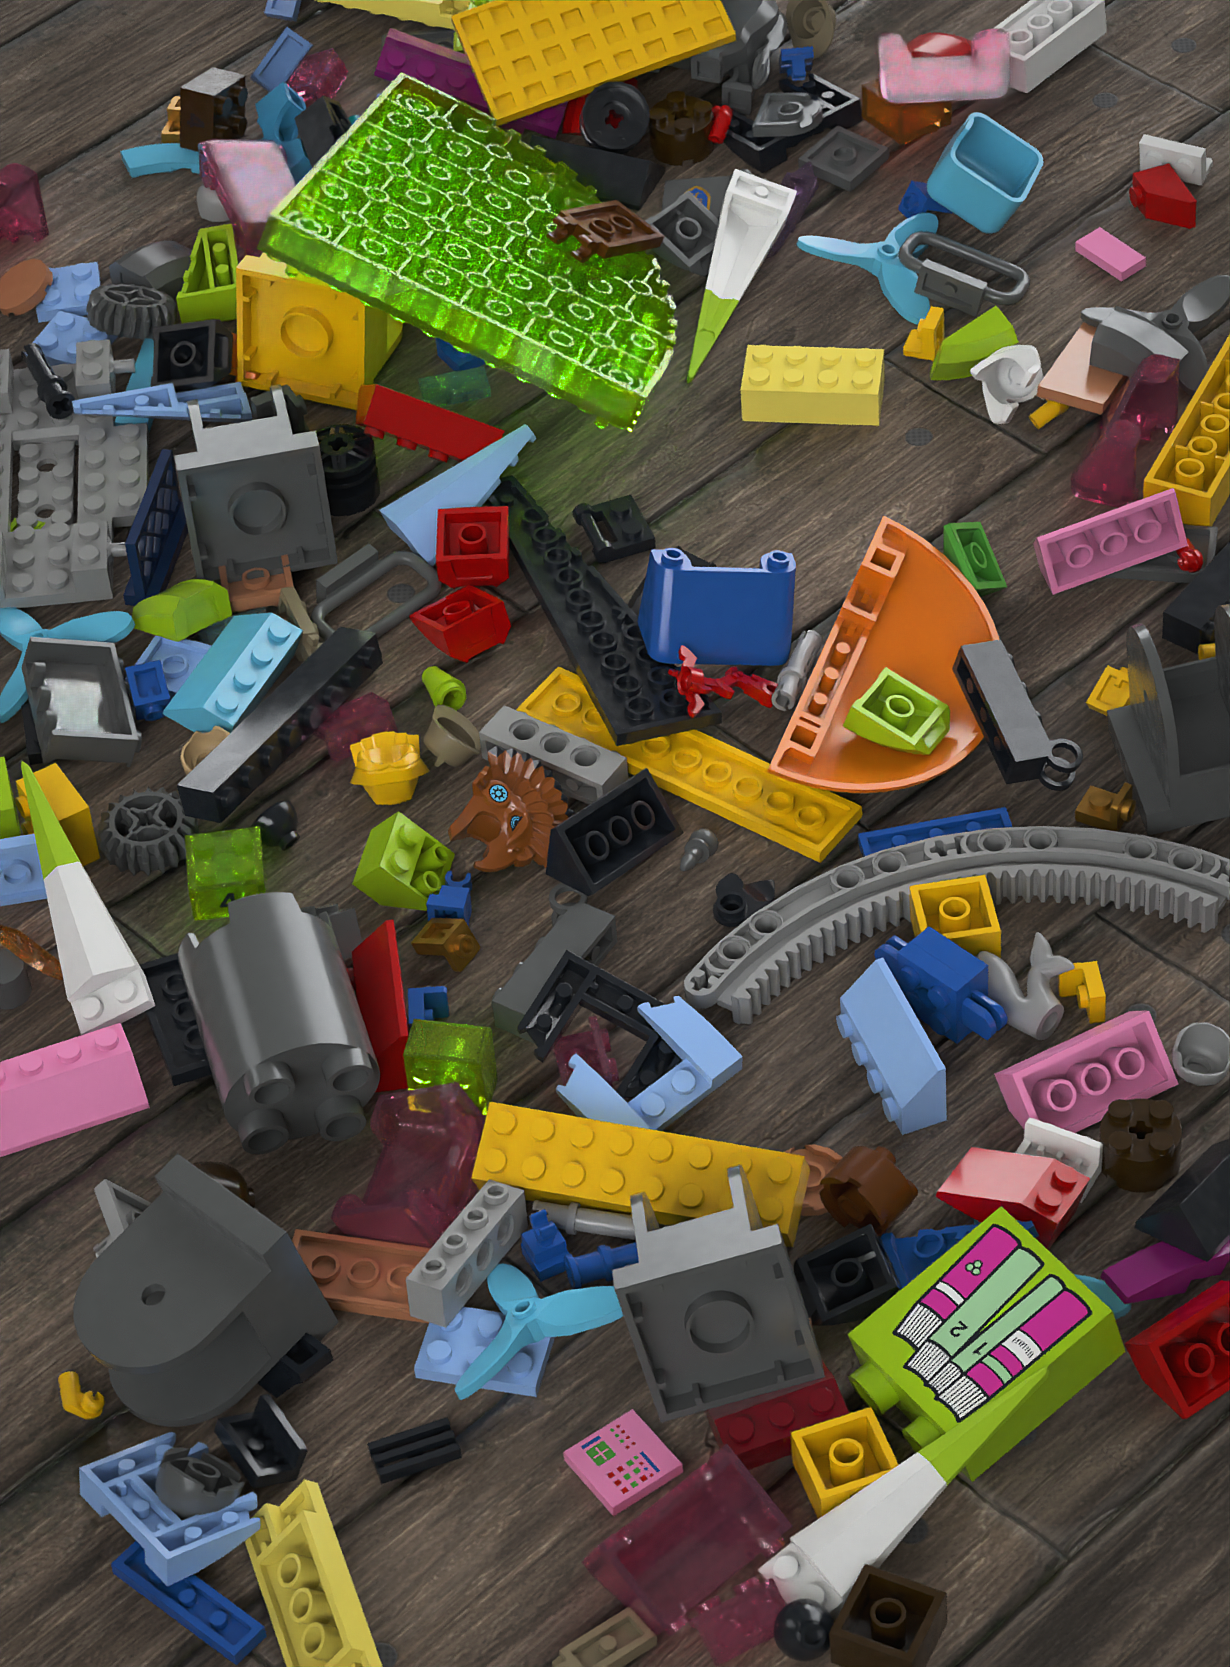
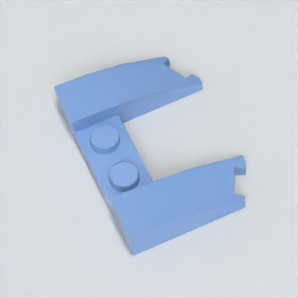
M679 996L674 997V1003L653 1008L650 1007L649 1002L642 1003L637 1006V1011L683 1061L627 1103L577 1053L574 1054L568 1063L569 1067L574 1070L566 1086L558 1085L556 1093L577 1117L662 1131L742 1070V1055L702 1015Z
M168 1432L79 1468L80 1495L101 1517L111 1514L145 1549V1564L167 1587L199 1572L224 1557L260 1530V1517L249 1519V1511L257 1509V1495L254 1492L236 1498L231 1505L217 1512L194 1515L185 1520H181L170 1508L161 1503L154 1492L156 1491V1477L164 1453L173 1448L176 1442V1433ZM198 1441L190 1448L188 1457L201 1459L203 1452L208 1454V1446Z

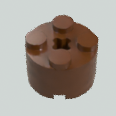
M865 1146L853 1147L827 1173L819 1184L824 1186L819 1192L822 1203L840 1225L845 1228L851 1223L860 1229L872 1224L879 1238L912 1205L913 1200L918 1195V1190L895 1166L896 1159L894 1155L882 1146H878L875 1150Z

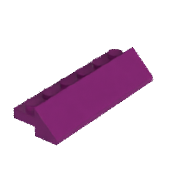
M390 28L374 76L404 86L402 91L404 94L495 125L465 54ZM568 101L499 125L498 127L523 135L525 129L555 139Z

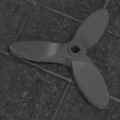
M1216 275L1199 283L1183 294L1171 310L1151 313L1130 310L1164 329L1188 351L1170 372L1179 386L1191 396H1194L1209 370L1203 349L1192 333L1207 326L1229 304V275ZM1086 308L1081 311V319L1088 325L1097 328L1098 324H1101L1115 308Z

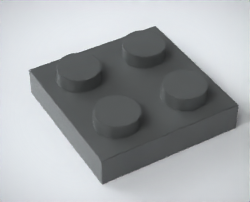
M836 126L798 158L799 169L851 192L889 159V148L840 126Z

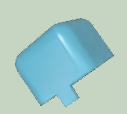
M972 113L946 145L927 181V192L934 201L981 232L987 234L996 233L1003 228L1026 199L1043 166V158L1035 147L982 113Z

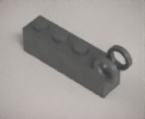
M563 883L556 885L549 894L550 906L554 910L551 915L553 928L546 936H542L537 941L534 951L524 962L522 961L517 965L513 976L504 987L496 990L491 1002L495 1026L532 1043L534 1042L528 1033L519 1034L517 1027L565 951L568 950L598 966L618 942L615 916L588 905L587 895ZM566 891H573L581 896L580 901L577 903L571 902L562 905L556 901V898L559 894Z

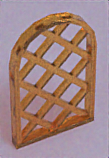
M0 925V943L31 967L50 977L64 981L60 961L19 929Z

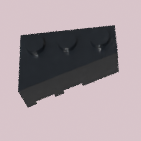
M322 96L294 118L298 134L302 139L320 191L335 197L338 194L345 196L349 190L355 193L359 192L362 188L366 192L381 180L340 102Z

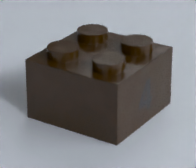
M212 67L180 87L181 148L215 155L245 135L247 129L245 103L248 97L246 75Z
M864 1564L829 1633L831 1663L842 1667H926L947 1624V1593Z

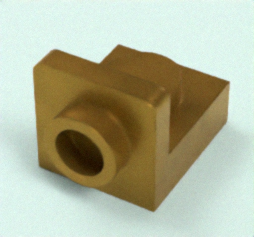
M1125 782L1118 794L1090 785L1075 810V821L1102 830L1118 832L1124 821L1129 822L1135 812L1136 800L1132 799L1133 785Z
M431 918L411 942V945L419 955L445 956L455 972L463 971L480 950L478 941L464 919Z

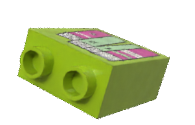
M1001 1206L848 1333L861 1365L848 1376V1379L858 1395L869 1407H872L876 1414L882 1416L895 1405L911 1421L902 1430V1433L908 1444L917 1453L1040 1369L1047 1367L1049 1377L1017 1409L961 1470L973 1482L1123 1355L1125 1348L1113 1311Z

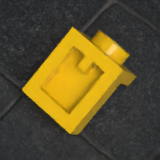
M930 307L926 318L920 319L918 328L911 330L903 347V355L934 361L941 343L945 339L944 308Z
M1107 665L1086 701L1090 709L1107 716V710L1130 705L1128 668L1121 667L1120 670H1117Z
M1097 961L1073 963L1074 969L1058 975L1059 996L1077 995L1078 1006L1080 1009L1086 1008L1090 1024L1105 1022L1106 994Z

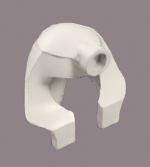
M1032 345L1003 347L970 369L971 375L976 380H982L987 410L994 424L1009 423L1019 407V402H1025L1032 399L1035 395L1037 396L1038 385L1045 377L1042 373L1038 351Z

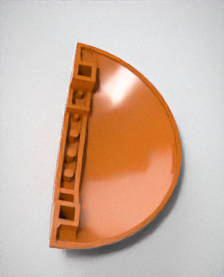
M885 516L882 517L767 770L768 773L812 788L835 792H888L925 783L946 773L970 755L983 740L982 731L952 668L962 645L999 640L995 624L983 600L963 573L942 552L907 527ZM885 667L949 706L950 730L930 755L912 754L887 748L864 739L843 727L851 706L857 699H861Z

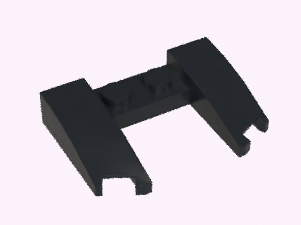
M809 73V81L799 87L790 83L788 78L779 81V87L784 93H807L811 95V99L819 100L822 103L823 120L814 129L799 135L754 137L752 129L754 121L732 109V121L723 143L748 165L764 173L787 161L786 149L798 145L802 140L819 134L826 128L833 130L836 126H840L844 129H849L862 122L860 98L813 73Z
M568 950L563 954L517 1027L519 1034L527 1032L538 1048L534 1050V1055L542 1063L565 1033L581 1007L646 1041V1044L616 1090L624 1100L625 1098H635L683 1061L637 1011V1006L642 1003L649 1002L651 1008L667 1004Z

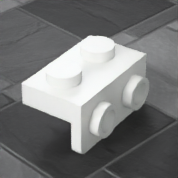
M1146 134L1143 135L1139 142L1140 171L1169 163L1183 182L1202 186L1212 167V159L1206 157L1205 148Z
M1028 1118L1025 1123L1024 1140L1015 1153L1055 1158L1089 1177L1090 1181L1080 1201L1082 1203L1102 1170L1103 1144L1087 1136L1067 1131L1050 1123Z

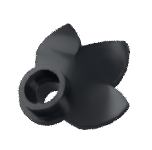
M735 873L726 875L716 885L717 900L713 905L714 919L724 926H739L755 912L773 902L775 897L774 880L770 879L744 884Z

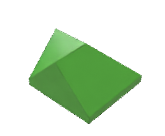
M960 522L944 525L943 554L963 573L979 596L983 597L1007 588L981 522Z

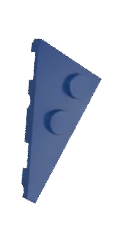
M1016 1220L1033 1237L1039 1236L1032 1221L1021 1222ZM978 1224L946 1227L942 1230H918V1236L895 1238L893 1233L883 1234L881 1237L882 1243L901 1287L904 1288L976 1228Z

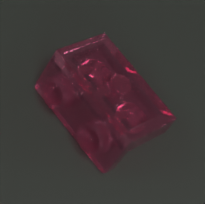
M334 48L306 56L293 73L287 85L300 95L304 101L311 98L316 101L322 96L333 99L346 79L348 70Z
M370 692L339 706L323 723L321 722L312 734L325 741L330 758L338 762L351 756L350 745L361 742V739L381 732L394 731L398 733L388 701Z

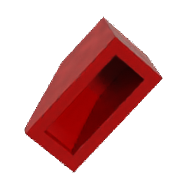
M1169 163L1133 173L1129 197L1132 205L1138 207L1145 218L1188 229L1196 227V200Z

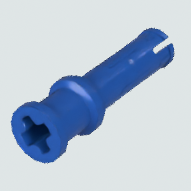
M636 1242L613 1249L608 1245L597 1246L596 1251L573 1257L572 1254L564 1255V1266L572 1289H581L583 1284L600 1279H605L607 1282L612 1281V1270L639 1263Z

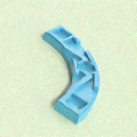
M164 143L120 151L122 161L131 178L188 168L191 169L192 173L214 178L218 176L233 178L242 186L244 195L251 205L282 196L281 187L275 183L273 176L266 169L251 159L230 150L222 149L215 155H209L181 148L180 143Z

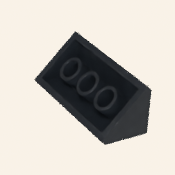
M532 135L523 174L556 172L558 176L563 177L565 180L564 194L601 203L617 200L628 209L640 211L665 174V167L649 160Z
M647 768L641 770L551 829L546 875L590 896L684 833Z
M1230 1138L1211 1145L1135 1222L1134 1228L1208 1262L1230 1240Z

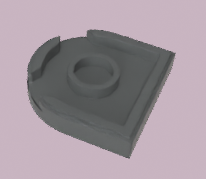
M766 93L752 126L754 137H780L806 133L817 127L823 120L822 103L819 100L811 99V95L807 93Z

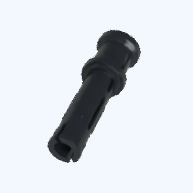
M27 344L23 347L26 353L21 351V357L38 384L37 394L41 401L46 403L47 412L54 419H64L73 413L72 401L75 398L68 392L66 382L60 376L55 375L38 344Z

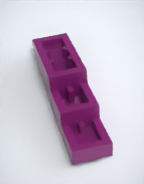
M1230 1240L1208 1262L1161 1241L1102 1271L1100 1277L1124 1304L1185 1293L1191 1280L1222 1274L1227 1262H1230Z

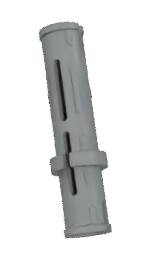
M808 630L807 634L805 631L800 634L787 667L783 668L778 675V686L772 695L771 701L779 710L786 711L787 707L789 710L792 709L797 695L807 685L806 676L822 645V637L816 631Z
M534 1200L532 1210L539 1212L545 1209L549 1213L547 1215L548 1221L552 1220L557 1228L566 1229L567 1234L576 1235L577 1231L636 1240L632 1215L581 1208L580 1203L571 1202L568 1206Z

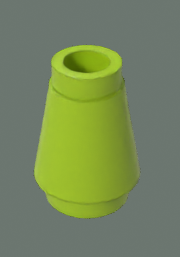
M437 666L428 667L423 672L422 682L435 707L437 705H445L457 711L464 705L466 701V688L460 680Z

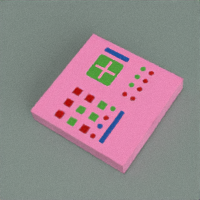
M633 1409L563 1452L564 1461L613 1516L683 1473L682 1463Z

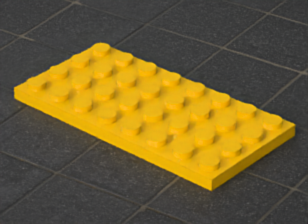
M494 0L451 16L454 29L496 127L589 94L596 87L607 82H622L736 41L735 30L721 0Z

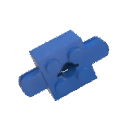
M930 926L909 943L894 935L875 950V960L884 958L894 978L898 980V985L916 1017L930 1025L937 1034L946 1036L956 1044L972 1031L988 1040L996 1034V1031H999L1007 1024V1015L1003 1007L988 997V965Z

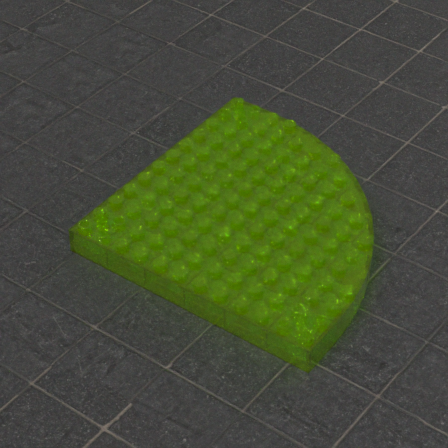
M401 72L269 214L257 249L266 253L274 261L286 263L285 273L290 277H297L299 272L308 277H315L327 283L335 291L346 292L358 298L361 303L368 307H376L389 313L393 319L399 322L409 323L421 329L427 336L440 338L452 344L460 352L475 355L483 359L487 365L493 368H501L515 375L521 382L532 383L546 390L554 398L565 399L577 405L581 411L597 415L594 424L598 428L605 429L608 423L618 429H626L632 432L649 407L674 353L673 347L677 337L675 335L677 320L674 319L676 306L673 296H669L667 293L668 281L662 280L659 276L661 267L654 255L646 254L643 250L605 259L596 253L587 262L580 263L570 255L572 251L578 250L582 245L577 238L570 235L562 244L557 245L547 238L546 235L557 228L558 225L553 220L561 210L602 203L595 196L597 190L592 185L585 188L576 180L578 174L562 161L556 165L546 158V150L539 145L534 146L533 149L520 140L522 134L511 128L507 133L495 125L497 119Z

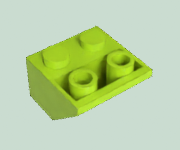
M398 811L371 829L352 885L379 905L427 911L426 904L429 895H439L441 886L445 885V875L450 871L455 853Z

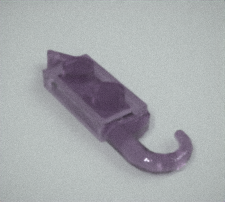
M811 161L793 173L787 172L780 184L797 191L785 226L765 259L771 258L780 251L790 232H794L819 187L817 177H814Z

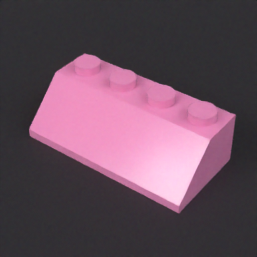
M1174 488L1037 537L1033 543L1040 571L1053 595L1188 546Z
M1129 1011L994 1074L1010 1113L1024 1130L1028 1118H1033L1073 1133L1100 1122L1108 1111L1111 1102L1115 1100L1148 1099L1178 1085L1149 1011Z
M121 1023L0 1062V1157L150 1108L131 1047Z

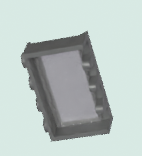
M30 637L22 663V672L43 764L45 765L55 759L123 762L126 763L127 767H130L135 752L138 753L141 749L142 736L140 731H136L135 708L130 706L129 684L124 682L122 675L123 660L118 658L115 643Z

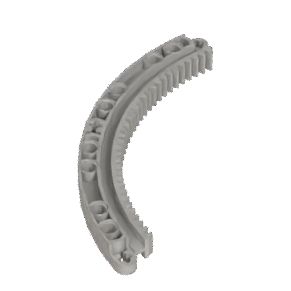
M1054 826L990 828L936 836L884 849L823 873L793 888L751 915L720 940L686 976L684 980L685 1000L692 1007L699 1009L708 1008L717 1003V1005L732 1011L733 1022L739 1025L740 1023L751 1025L753 1023V1014L760 1015L762 1013L761 1004L769 1005L771 1003L770 995L779 996L780 986L787 988L791 986L790 977L800 979L801 969L811 971L812 961L820 964L823 963V953L833 957L836 955L835 946L844 950L847 949L848 939L859 943L860 933L872 937L874 927L882 932L887 931V922L898 927L900 926L901 917L911 922L909 886L986 875L991 897L996 905L1001 904L1003 897H1007L1011 903H1016L1018 896H1022L1026 903H1030L1033 895H1037L1041 902H1046L1048 896L1053 895L1056 903H1060L1064 896H1068L1073 904L1076 903L1079 897H1084L1086 905H1090L1096 898L1099 899L1100 905L1103 907L1111 900L1114 901L1116 909H1120L1125 903H1129L1130 911L1132 912L1143 906L1146 915H1149L1156 909L1159 910V918L1161 919L1165 918L1168 914H1173V922L1175 923L1186 918L1188 919L1187 927L1190 928L1197 923H1201V932L1205 933L1217 926L1218 913L1227 900H1230V859L1192 846L1145 835L1095 828Z

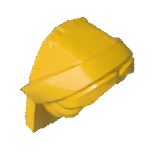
M394 731L372 734L371 737L361 739V742L350 745L355 763V770L350 783L363 785L377 805H395L411 800L419 776L430 771L420 758L419 735H407V733H395Z

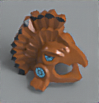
M495 746L487 753L490 767L485 766L472 782L473 797L459 817L449 827L450 842L472 837L485 843L487 847L483 854L484 859L475 861L473 867L480 871L497 872L506 869L512 864L515 867H524L529 865L532 859L538 865H544L546 868L551 829L576 812L568 808V797L562 793L560 782L554 779L552 770H544L540 760H532L528 753L519 754L514 749L504 751L500 747Z

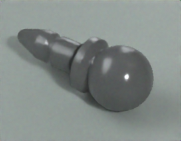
M701 828L691 834L684 848L685 855L680 861L681 871L693 869L697 863H704L709 856H712L717 851L719 843L713 831Z

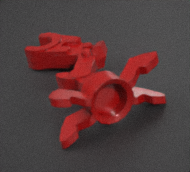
M680 646L678 654L679 659L683 661L681 671L669 669L668 674L676 677L679 694L684 695L689 702L687 709L691 718L698 715L705 705L699 696L701 693L709 694L712 691L721 697L732 699L735 693L732 689L733 687L741 688L744 690L743 693L755 699L761 705L772 708L771 698L778 686L777 683L752 674V676L745 675L742 671H738L736 666L728 669L722 678L704 677V673L700 668H693L697 657L686 646Z

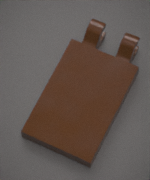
M617 200L561 210L553 220L558 225L557 228L546 235L547 238L557 245L562 244L570 235L577 238L582 245L578 250L572 251L570 255L580 263L587 262L596 253L605 259L658 248L665 237Z

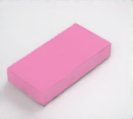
M1100 227L1075 242V251L1120 281L1146 267V257Z

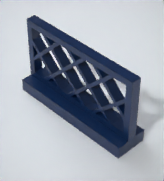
M161 450L125 542L131 573L123 594L125 605L136 606L140 601L167 589L188 533L172 450Z

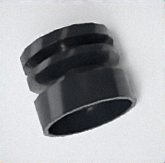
M621 81L607 82L596 87L586 98L579 116L580 133L590 148L621 155L632 151L642 140L650 121L649 106L643 94L634 86ZM609 114H613L615 119L620 118L621 121L618 123L617 129H613L612 124L605 123L609 118Z
M336 424L318 429L316 433L320 446L330 515L351 516L365 511L376 502L380 495V481L376 466L374 440L371 436L364 434V429L349 424Z

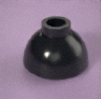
M279 801L266 809L251 825L250 836L263 845L270 847L279 846L283 851L291 848L300 838L296 832L298 825L297 813L290 801Z
M811 1599L792 1601L783 1607L776 1617L774 1623L775 1642L781 1652L791 1659L798 1661L815 1660L824 1655L830 1648L829 1633L834 1625L833 1618L829 1611L817 1601Z

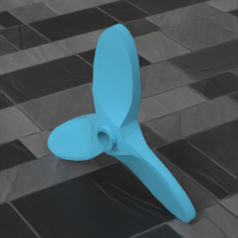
M931 213L916 214L893 228L885 241L860 244L820 236H801L798 238L796 246L807 253L833 261L857 265L877 276L883 294L894 309L907 321L919 324L921 318H926L930 309L929 299L914 292L918 276L900 262L898 253L902 244L911 234L919 231L937 233L938 219L936 215ZM918 245L912 255L915 258L919 257L929 245Z
M15 607L0 608V635L22 651L18 665L0 695V723H4L14 716L21 708V705L28 699L22 663L30 637L116 643L133 630L135 622L132 616L123 611L102 612L72 619L49 630L42 629L31 616Z
M499 1263L487 1277V1284L491 1296L500 1311L506 1316V1319L495 1339L461 1376L456 1384L455 1392L459 1400L469 1397L484 1386L521 1348L528 1344L539 1342L545 1337L570 1336L622 1318L624 1315L614 1286L566 1290L540 1299L533 1284L525 1274L512 1265Z

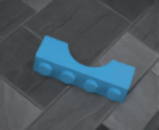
M282 82L255 104L259 117L257 122L263 131L264 137L262 140L269 152L268 161L275 173L273 176L275 183L283 191L288 189L298 198L316 183L302 139L297 138L298 128L294 119L306 109V105L300 95L286 83Z

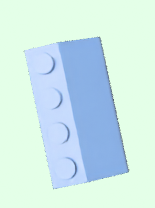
M884 958L877 959L841 996V1015H838L836 1020L842 1037H849L852 1043L851 1047L856 1063L859 1066H865L868 1083L872 1092L881 1095L883 1110L888 1121H895L901 1134L904 1135L947 1120L946 1068Z

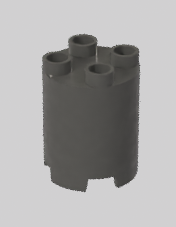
M287 892L255 894L229 902V924L209 935L200 944L194 933H187L181 942L178 952L180 970L227 1122L238 1132L243 1149L247 1153L257 1155L273 1152L282 1147L287 1140L302 1138L319 1132L322 1138L328 1141H342L354 1137L366 1125V1118L362 1107L372 1098L378 1087L380 1070L327 911L320 913V918L301 912L293 894Z

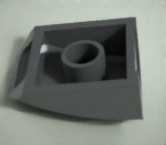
M686 191L679 196L677 201L656 216H651L645 221L665 236L660 247L651 250L668 262L705 277L709 272L719 219L692 193Z
M159 241L141 246L109 266L111 282L114 285H119L120 283L131 285L133 283L137 286L144 285L147 288H156L157 291H164L175 300L178 291L181 292L185 270L188 271L190 267L192 250L176 241Z
M1115 306L1111 314L1097 326L1091 343L1089 365L1153 384L1170 372L1188 351L1174 337L1152 321L1130 310Z

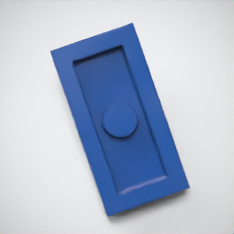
M813 46L781 49L778 60L779 72L787 73V77H792V81L805 80L806 71H810L813 65Z

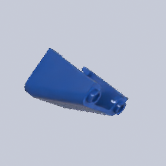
M651 549L637 621L649 656L661 663L683 664V661L679 659L678 650L681 645H684L697 657L695 664L764 666L785 664L789 659L792 640L796 562L792 553L774 550L764 554L760 558L759 568L692 567L689 558L679 549Z

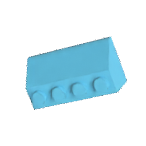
M272 612L234 616L164 709L163 715L193 732L206 733L210 732L213 726H220L231 733L257 708L294 657L303 630Z

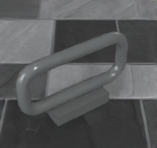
M928 231L915 232L907 237L899 249L898 257L900 262L907 269L919 274L915 293L975 317L981 309L983 300L998 305L1010 306L1018 303L1030 287L1031 280L1028 273L1019 266ZM918 245H930L1015 279L1017 283L1010 292L997 291L987 287V282L928 259L921 261L915 258L912 253Z
M367 544L316 580V603L318 604L312 610L310 620L317 625L319 636L326 641L335 632L324 620L327 614L398 565L409 566L426 579L428 586L365 630L376 633L378 639L407 619L409 615L435 599L442 587V582L438 580L437 571L420 556L407 551L394 552L378 560V551L370 544Z

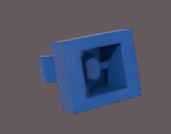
M450 870L445 875L446 885L441 886L439 895H429L426 904L428 922L431 918L464 919L469 926V919L472 913L470 891L472 890L471 873H466L463 881L455 882Z
M545 1209L530 1215V1223L533 1229L521 1234L522 1254L540 1282L566 1271L564 1255L570 1254L566 1247V1241L552 1220L548 1221Z

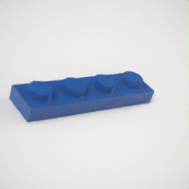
M1006 807L858 833V844L862 857L884 849L936 836L1013 826Z
M137 1541L111 1563L113 1574L235 1665H238L267 1637L265 1626L193 1574L167 1587L145 1564V1549Z

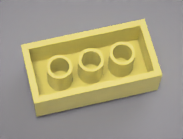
M748 345L741 384L742 421L879 426L885 382L884 349Z

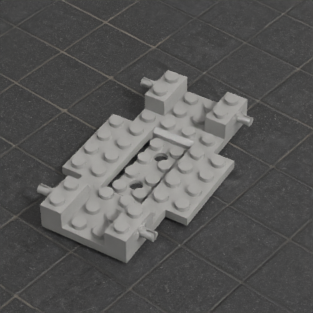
M110 339L76 342V364L51 366L55 375L64 379L68 392L74 396L75 400L116 393V374L136 372L134 358L114 360ZM10 349L0 350V608H24L113 599L114 557L127 556L125 542L114 543V528L132 526L149 483L147 423L115 426V416L74 414V412L64 419H54L47 412L46 403L39 398L37 394L38 384L28 367L14 369ZM79 445L77 523H74L75 447ZM15 451H19V494L17 496L18 517L16 520L18 527L14 532H10L13 456H15ZM44 464L56 465L49 472L38 470ZM42 510H54L52 515L48 518H40L37 516V514ZM38 521L46 522L41 529H33L38 524Z

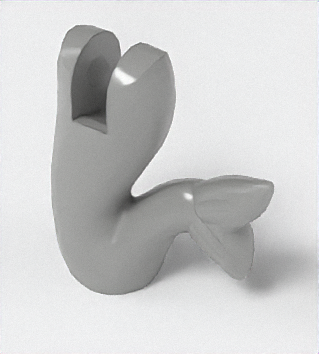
M1037 932L1031 949V968L1028 973L1027 996L1025 997L1013 971L1007 963L995 954L980 951L976 957L988 965V997L1003 1007L1007 1015V1024L1037 1040L1049 1038L1058 1027L1064 1014V1007L1051 990L1050 979L1074 969V964L1063 956H1053L1047 939Z

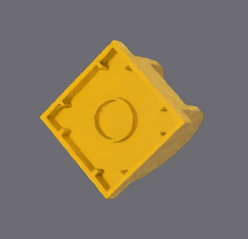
M319 219L300 223L282 231L273 239L260 257L246 255L236 267L237 382H241L242 386L270 391V386L281 384V386L288 384L296 396L301 395L303 399L357 410L360 386L374 384V378L402 339V316L397 308L387 301V291L400 275L404 266V250L400 241L387 230L370 223L351 219ZM246 371L261 373L257 380L245 378Z

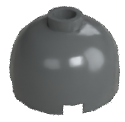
M171 1448L164 1453L158 1468L156 1494L161 1503L170 1508L181 1520H185L194 1515L217 1512L231 1505L236 1498H239L244 1486V1482L238 1483L241 1477L240 1473L228 1463L213 1455L203 1452L201 1459L188 1457L190 1451L188 1448Z

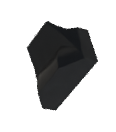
M305 1333L257 1384L275 1398H278L292 1386L304 1382L334 1361L331 1350L312 1335Z

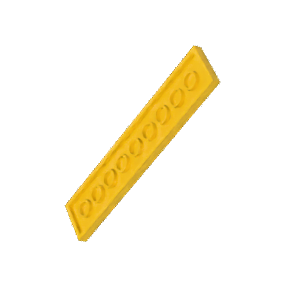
M559 666L516 709L542 722L555 725L559 729L575 736L585 738L610 751L618 752L620 755L627 757L628 773L635 775L647 768L658 787L819 863L826 858L862 818L861 805L828 790L812 788L767 772L770 763L696 729L639 741L633 744L616 746L580 677Z

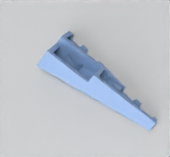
M241 382L175 393L173 383L72 401L74 414L190 420L187 401L197 399L202 421L240 423L252 420L247 395L243 391Z
M525 424L380 509V512L389 528L408 544L412 553L420 556L433 566L436 563L438 509L481 507L501 483L499 476L508 465L512 467L516 465L519 461L518 453L528 441L533 443L536 437Z

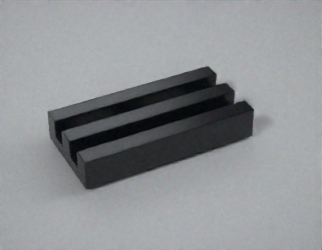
M448 1417L367 1443L368 1452L381 1484L462 1458L460 1446L456 1442L453 1430H451ZM447 1444L446 1447L423 1454L424 1451H428ZM406 1457H407V1460H404V1461H401V1462H398V1463H394V1464H391V1465H388V1466H385V1467H384L385 1464H388V1463H391V1462H394V1461H397V1460H400V1459H403V1458H406Z

